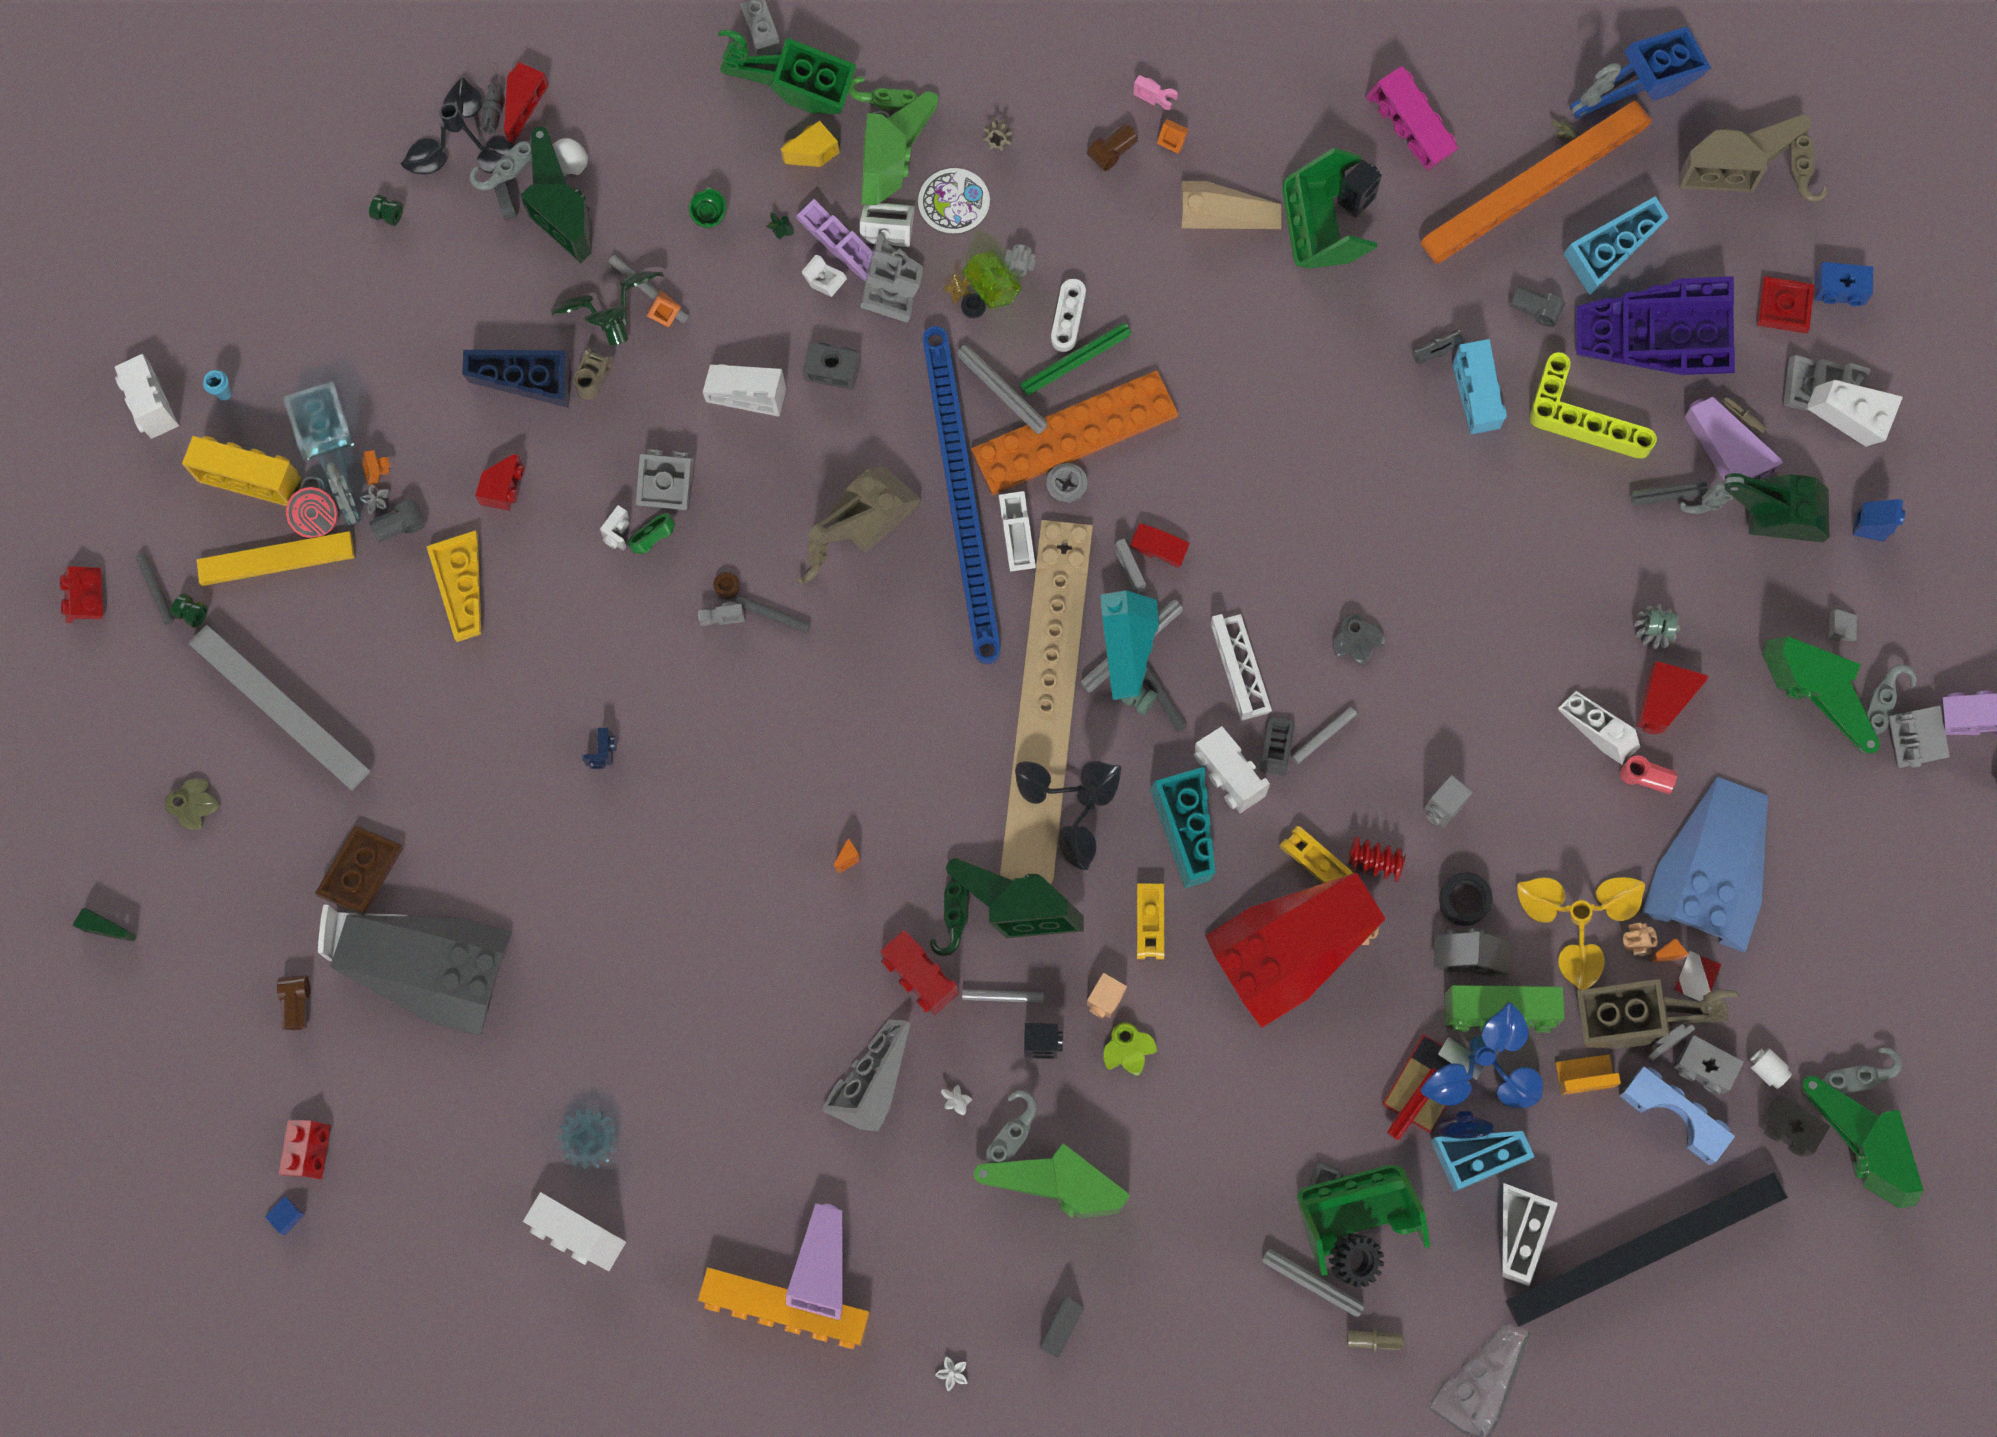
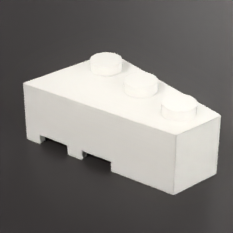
M143 354L115 366L118 375L115 377L119 388L124 391L126 396L124 398L125 402L132 412L134 422L141 433L145 431L152 439L179 426L152 365Z
M1833 380L1814 388L1806 409L1867 447L1886 441L1903 397Z
M1222 726L1195 744V759L1202 767L1205 765L1210 771V780L1216 788L1221 787L1225 792V801L1231 809L1236 808L1239 813H1242L1266 797L1270 783L1266 778L1263 780L1259 779L1254 772L1256 766L1251 760L1249 762L1246 761L1241 754V748Z

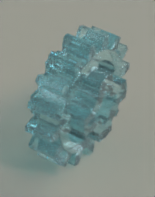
M587 1108L586 1114L583 1115L580 1110H576V1118L573 1119L568 1115L566 1118L569 1124L567 1126L560 1125L564 1134L557 1136L558 1140L563 1141L558 1150L567 1151L563 1158L566 1161L573 1158V1166L577 1167L582 1162L584 1169H588L590 1163L598 1168L600 1159L606 1162L609 1161L606 1155L607 1152L615 1153L616 1150L611 1147V1143L618 1142V1138L612 1136V1133L617 1131V1128L615 1126H608L612 1121L611 1118L606 1117L602 1120L603 1112L598 1110L593 1115L592 1109ZM595 1122L602 1126L605 1134L598 1133L595 1130ZM581 1123V1127L575 1132H572L573 1129ZM589 1132L591 1136L597 1139L589 1140L588 1144L586 1145L585 1142L579 1139H582V1137H587ZM571 1144L578 1145L580 1148L579 1153H581L580 1156L572 1150ZM600 1145H603V1147L601 1148V1150L594 1155V1151H595Z

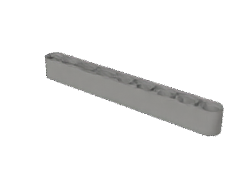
M207 624L188 642L192 648L351 791L371 773L358 759Z

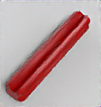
M1432 1068L1387 1130V1133L1395 1140L1401 1139L1429 1099L1421 1093V1088L1429 1077L1438 1071L1437 1069Z

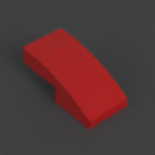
M1139 523L1129 547L1150 558L1155 556L1178 568L1182 565L1190 543L1160 529Z

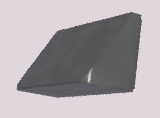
M1064 1297L1040 1344V1349L1055 1357L1061 1355L1083 1312L1081 1305L1068 1297Z

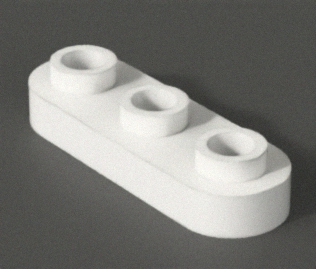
M1078 279L1065 281L1060 290L1051 333V343L1056 350L1061 352L1071 350L1077 340L1086 297L1085 285ZM1075 292L1078 295L1076 297L1069 296V293ZM1071 315L1073 318L1067 320L1064 316ZM1061 338L1068 339V341L1065 343H1062L1059 340Z

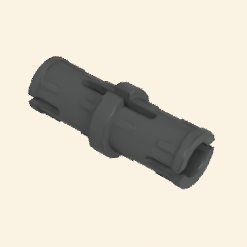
M495 83L488 84L486 101L482 104L483 117L480 130L487 133L489 125V134L496 132L497 118L502 110L500 102L504 88L497 84L496 92L494 93Z
M1457 329L1441 338L1435 337L1431 339L1430 343L1412 350L1415 362L1420 365L1436 356H1444L1447 351L1460 344H1465L1463 334Z

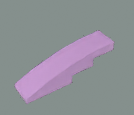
M813 199L797 214L796 219L834 256L865 281L873 252L853 231L850 232L834 215L830 216Z

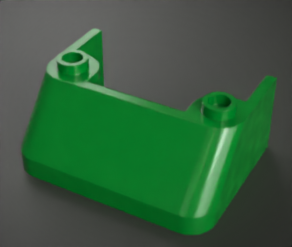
M1332 148L1293 172L1284 180L1282 193L1293 259L1298 267L1310 269L1349 264L1378 247L1376 242L1351 235L1340 240L1333 198L1340 194L1342 181L1345 178L1344 172L1361 162L1362 156Z
M1382 1166L1311 1185L1297 1193L1298 1206L1309 1245L1322 1276L1328 1275L1324 1256L1330 1255L1331 1249H1337L1334 1245L1337 1237L1347 1235L1348 1233H1355L1389 1223L1391 1229L1399 1234L1406 1235L1417 1231L1424 1247H1431L1425 1210L1401 1166Z

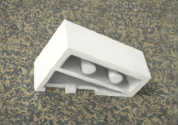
M725 364L709 366L703 389L705 401L708 403L778 417L780 416L786 393L782 369L728 366Z
M1503 1183L1502 1277L1530 1287L1558 1203Z
M541 1192L523 1220L524 1223L532 1227L529 1232L542 1240L548 1236L553 1239L550 1243L553 1247L562 1252H565L568 1248L573 1251L571 1257L586 1265L587 1261H590L607 1271H610L626 1244V1241Z

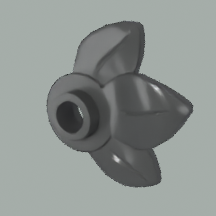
M1356 614L1346 616L1342 620L1341 632L1333 641V649L1337 657L1349 653L1357 663L1363 666L1369 662L1372 656V647L1385 646V638L1381 630L1375 625L1366 624V621ZM1353 622L1358 625L1357 632H1353L1350 629V625Z

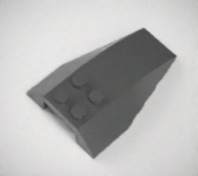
M347 915L330 967L428 1022L481 1036L489 1011V1000L502 958H505L512 932L463 918Z

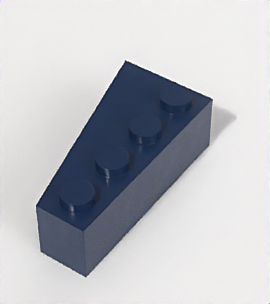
M463 350L462 375L469 383L569 408L570 357L565 350Z

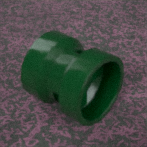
M378 194L372 199L369 207L370 218L375 220L383 219L386 224L396 226L399 223L403 213V204L395 200L388 201L386 197Z
M185 593L180 594L175 599L170 610V614L173 617L184 619L185 623L193 628L200 626L208 613V607L205 604L193 602V598Z

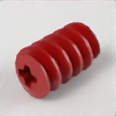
M1356 836L1351 845L1347 865L1349 862H1352L1353 871H1356L1359 865H1362L1364 874L1370 868H1373V875L1375 877L1382 870L1386 880L1393 873L1395 882H1398L1404 867L1406 854L1402 857L1401 848H1397L1392 854L1390 845H1387L1381 851L1380 842H1376L1373 848H1371L1370 840L1368 839L1361 846L1360 838Z

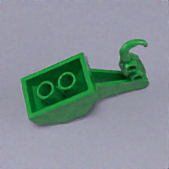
M721 30L718 33L719 37L727 36L734 39L733 42L728 43L723 53V61L720 67L722 73L768 85L788 105L806 112L816 114L841 113L856 64L790 38H786L780 55L748 56L749 49L747 48L746 38L742 34L732 30Z

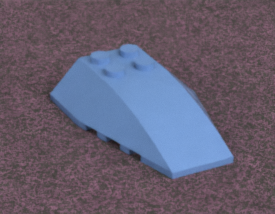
M1716 777L1693 814L1689 817L1657 865L1641 914L1664 923H1668L1671 919L1720 937L1719 944L1745 953L1762 904L1768 795Z

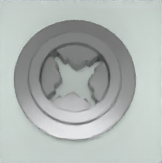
M1064 463L1057 465L1049 472L1046 486L1050 496H1053L1058 502L1062 501L1070 504L1072 501L1080 500L1081 496L1086 492L1087 477L1084 471L1077 465ZM1071 475L1073 487L1069 486L1067 490L1063 491V484L1060 482H1065Z

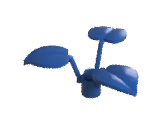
M1508 1002L1501 1011L1485 1023L1482 1035L1474 1037L1470 1042L1469 1047L1472 1054L1468 1056L1470 1060L1468 1073L1462 1064H1449L1436 1071L1421 1088V1093L1437 1103L1447 1106L1457 1105L1463 1102L1471 1093L1472 1087L1468 1080L1473 1077L1475 1062L1483 1066L1493 1064L1505 1080L1496 1089L1501 1102L1512 1108H1527L1538 1103L1542 1098L1543 1081L1539 1073L1530 1067H1519L1508 1076L1496 1060V1051L1499 1053L1503 1052L1504 1049L1517 1051L1526 1043L1528 1027L1521 1012L1511 1002Z

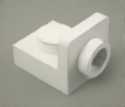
M619 505L602 525L600 531L604 543L613 549L618 547L624 551L627 546L624 539L618 536V534H622L627 529L630 518L627 511Z

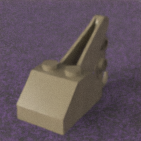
M1801 114L1747 135L1742 131H1733L1730 128L1715 130L1690 151L1679 174V188L1755 192L1767 170V164L1790 147V171L1797 183L1800 196L1810 202H1818L1824 199L1828 191L1827 186H1824L1822 192L1817 195L1811 194L1808 190V182L1814 171V142L1807 135L1812 126L1811 118Z
M880 466L867 469L847 487L829 513V517L816 524L807 535L809 538L807 546L809 548L806 557L807 563L811 568L804 577L797 579L798 584L808 583L819 573L822 565L828 559L826 554L829 547L828 543L850 539L866 554L920 506L921 499L887 467Z
M1661 979L1577 990L1585 1046L1589 1048L1610 1049L1648 1045L1660 1040L1664 1036H1670L1669 1027L1682 1024L1691 1025L1729 1020L1728 1004L1725 998L1739 997V993L1734 990H1717L1703 995L1704 1000L1700 1002L1664 997ZM1667 1012L1707 1015L1667 1017Z

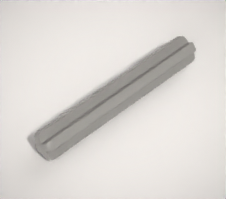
M1271 1249L1266 1251L1262 1259L1264 1264L1355 1317L1361 1315L1365 1306L1363 1302Z

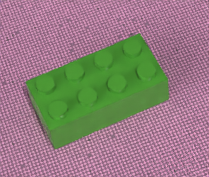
M1452 985L1444 994L1445 1027H1452L1455 1032L1469 1031V1027H1480L1482 1032L1485 1023L1501 1011L1508 1002H1511L1523 1015L1528 1028H1535L1537 1033L1551 1032V1028H1556L1564 1021L1563 987Z

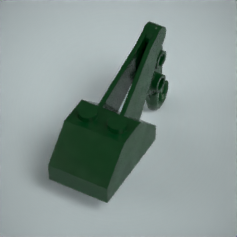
M954 858L946 865V871L951 876V882L947 884L944 891V922L950 934V943L945 948H939L936 945V941L931 939L930 945L933 952L939 956L951 955L958 949L962 932L968 922L969 892L989 908V923L1006 938L1084 931V916L1039 874H1026L1024 878L1011 880Z

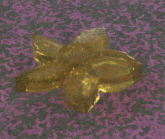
M953 273V284H947L943 289L948 293H952L951 298L954 304L960 300L961 295L966 297L971 294L966 288L970 285L972 279L965 278L961 281L959 276Z

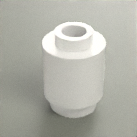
M1761 1048L1750 1059L1753 1062L1750 1068L1769 1086L1773 1085L1776 1089H1779L1792 1076V1073L1788 1070L1789 1066L1770 1048L1766 1051Z

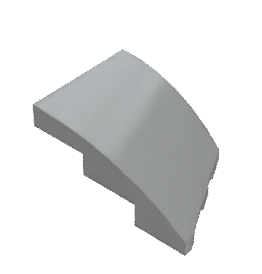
M880 234L877 236L871 256L860 308L908 323L911 317L913 299L920 287L923 266L910 259L901 249L896 251L885 242V237Z
M1793 355L1789 357L1783 406L1810 411L1806 408L1816 386L1833 380L1859 386L1864 377L1869 375L1870 369L1853 363L1842 365L1825 359L1814 361Z

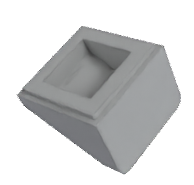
M1834 609L1829 617V639L1855 642L1857 640V615Z

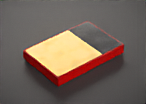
M1424 1034L1422 1035L1382 1105L1399 1115L1432 1068L1439 1070L1446 1065L1452 1064L1438 1055L1443 1045ZM1429 1098L1412 1124L1430 1134L1447 1105H1442Z

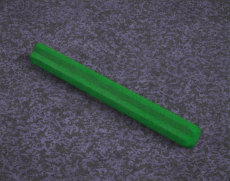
M1122 323L1021 382L1020 388L1022 392L1029 396L1131 335L1130 328L1126 323Z

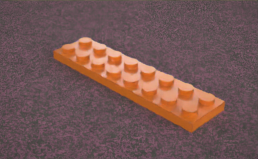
M1156 370L1044 417L1043 419L1047 422V428L1041 434H1037L1029 425H1025L971 448V453L993 496L1045 474L1057 465L1071 463L1178 417V412Z

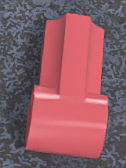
M1639 755L1632 756L1621 766L1619 773L1621 779L1627 784H1639L1668 795L1672 792L1677 780L1676 771L1650 763L1645 757ZM1630 765L1636 766L1639 769L1640 775L1633 774L1630 770Z

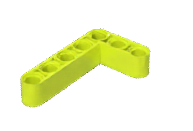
M1560 352L1553 353L1549 357L1541 375L1529 414L1530 423L1539 429L1639 459L1646 458L1657 442L1656 434L1651 429L1560 402L1571 362L1566 354ZM1552 365H1557L1562 370L1556 371L1552 368ZM1545 388H1552L1555 393H1548ZM1537 410L1546 411L1548 416L1540 415ZM1562 418H1570L1573 421V423L1568 424L1564 422ZM1587 425L1595 426L1598 431H1591ZM1612 433H1619L1623 439L1615 438ZM1637 440L1645 441L1647 443V446L1644 447L1639 445Z

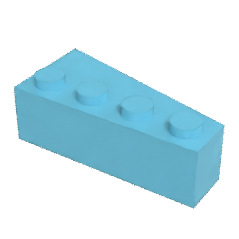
M1655 196L1571 243L1563 255L1590 296L1669 217Z

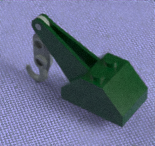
M534 128L531 132V140L517 143L497 162L492 176L487 181L480 182L476 179L478 167H474L471 170V184L478 190L486 191L491 190L502 182L515 178L532 162L533 185H530L520 194L528 217L580 264L591 254V218L588 212L590 209L585 203L586 197L579 189L575 188L573 190L566 184L546 128Z
M1730 473L1725 475V481L1717 482L1716 486L1702 496V504L1687 506L1685 502H1682L1679 505L1680 510L1685 513L1702 514L1709 510L1721 509L1722 505L1734 497L1748 509L1750 535L1824 542L1830 538L1829 489L1816 477L1788 474L1758 480L1740 473Z

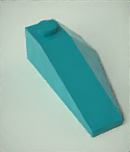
M1127 590L1101 594L1102 619L1112 698L1117 700L1140 696L1147 671V661L1149 654L1152 653L1155 633L1159 628L1157 600Z

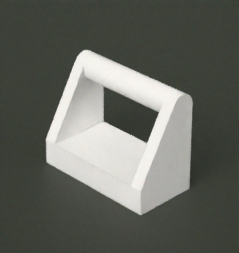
M889 203L864 205L860 220V239L864 243L875 244L877 236L880 234L885 237V242L891 246L910 247L914 206ZM869 212L907 215L906 220L869 217Z

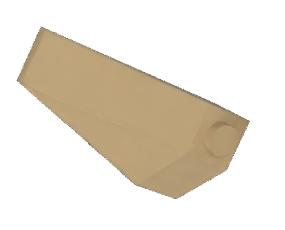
M1181 181V228L1281 229L1282 227L1281 204L1208 181Z

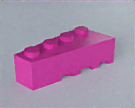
M1403 66L1378 81L1365 96L1370 103L1375 101L1381 109L1378 112L1384 119L1387 117L1391 119L1394 123L1395 133L1403 139L1407 138L1409 141L1408 148L1427 171L1451 156L1458 149L1455 137L1444 128L1440 115L1432 110L1428 104L1427 96L1422 91H1419L1414 83L1412 74L1406 71Z

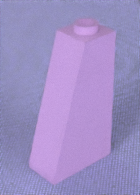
M1714 397L1705 401L1703 398L1698 399L1689 406L1690 409L1685 419L1724 481L1725 475L1730 473H1740L1758 480L1764 479L1776 473L1783 464L1781 458Z
M815 1204L786 1293V1306L840 1320L842 1316V1210H838L836 1206L831 1204Z

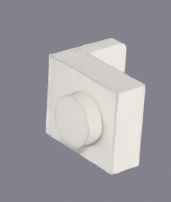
M815 255L802 270V274L811 288L830 297L847 280L843 272L826 265L819 255Z

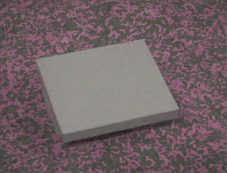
M1682 1024L1671 1031L1670 1036H1664L1651 1047L1653 1052L1647 1057L1649 1062L1684 1040L1695 1030L1693 1025L1686 1028Z

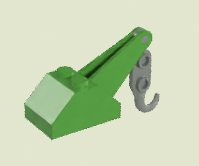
M1023 1090L1013 1092L1008 1097V1101L1018 1097L1024 1098L1027 1101L1028 1107L1022 1115L1009 1121L990 1144L986 1152L987 1162L978 1165L974 1170L976 1182L981 1185L1058 1200L1061 1203L1059 1209L1070 1218H1073L1074 1215L1078 1218L1119 1214L1128 1202L1130 1194L1064 1143L1054 1154L1053 1158L1010 1162L1026 1141L1031 1122L1037 1113V1102L1031 1093Z

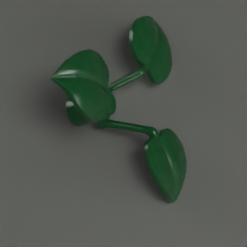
M643 271L621 280V306L596 311L590 302L593 300V297L581 295L562 302L551 311V314L553 316L555 313H568L581 307L589 308L592 313L585 317V321L601 326L602 331L606 333L609 345L624 343L629 339L624 326L628 324L626 320V291L630 287L645 283L656 276L664 277L663 272Z

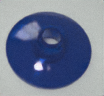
M1460 1111L1456 1113V1117L1440 1122L1437 1125V1131L1439 1134L1450 1138L1471 1139L1492 1133L1493 1124L1482 1118L1474 1117L1470 1111Z

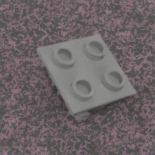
M1940 705L1888 716L1898 768L1907 766L1919 767L1922 766L1921 763L1950 757Z

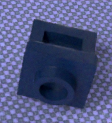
M608 727L598 728V754L582 755L583 762L591 769H603L605 765H613L612 751L617 750L616 736H612Z

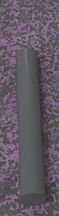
M146 554L137 555L136 560L164 623L170 624L174 622L175 619L170 614V608Z
M738 596L735 603L742 604L743 609L805 633L809 631L811 623Z
M1147 664L1144 678L1152 691L1158 694L1157 700L1177 732L1183 731L1186 728L1185 723Z

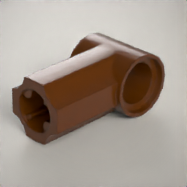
M1123 124L1105 139L1099 138L1093 142L1087 150V155L1103 171H1108L1117 163L1119 157L1138 142V137L1129 125Z
M308 976L278 978L277 994L281 1001V1029L294 1031L307 1028V999L310 997V981Z

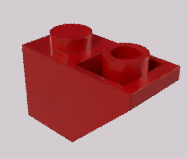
M517 454L508 456L481 473L475 494L480 505L510 511L512 503H515L517 500L518 489L516 487L518 480L523 478L525 466Z

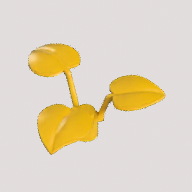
M1627 877L1612 878L1603 882L1596 890V899L1602 904L1601 906L1590 905L1587 901L1578 900L1572 906L1561 907L1565 901V891L1558 881L1551 878H1537L1519 882L1517 885L1520 904L1526 914L1533 920L1542 923L1552 922L1558 910L1560 912H1570L1571 921L1579 926V946H1566L1558 958L1560 972L1579 990L1592 987L1598 981L1604 969L1605 959L1600 947L1595 944L1584 946V925L1591 921L1593 911L1606 909L1609 918L1616 921H1627L1638 913L1645 889L1643 881Z

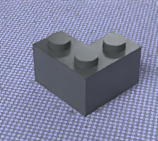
M1470 928L1468 933L1448 930L1446 935H1435L1434 968L1450 973L1474 971L1486 976L1511 974L1512 942L1501 939V935L1485 934V930L1480 928Z

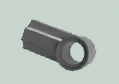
M1519 285L1510 307L1534 316V319L1543 326L1554 327L1563 310L1565 301L1556 294L1546 293L1543 295Z
M415 500L403 501L395 506L394 511L369 521L372 532L379 543L401 533H415L425 526V521Z

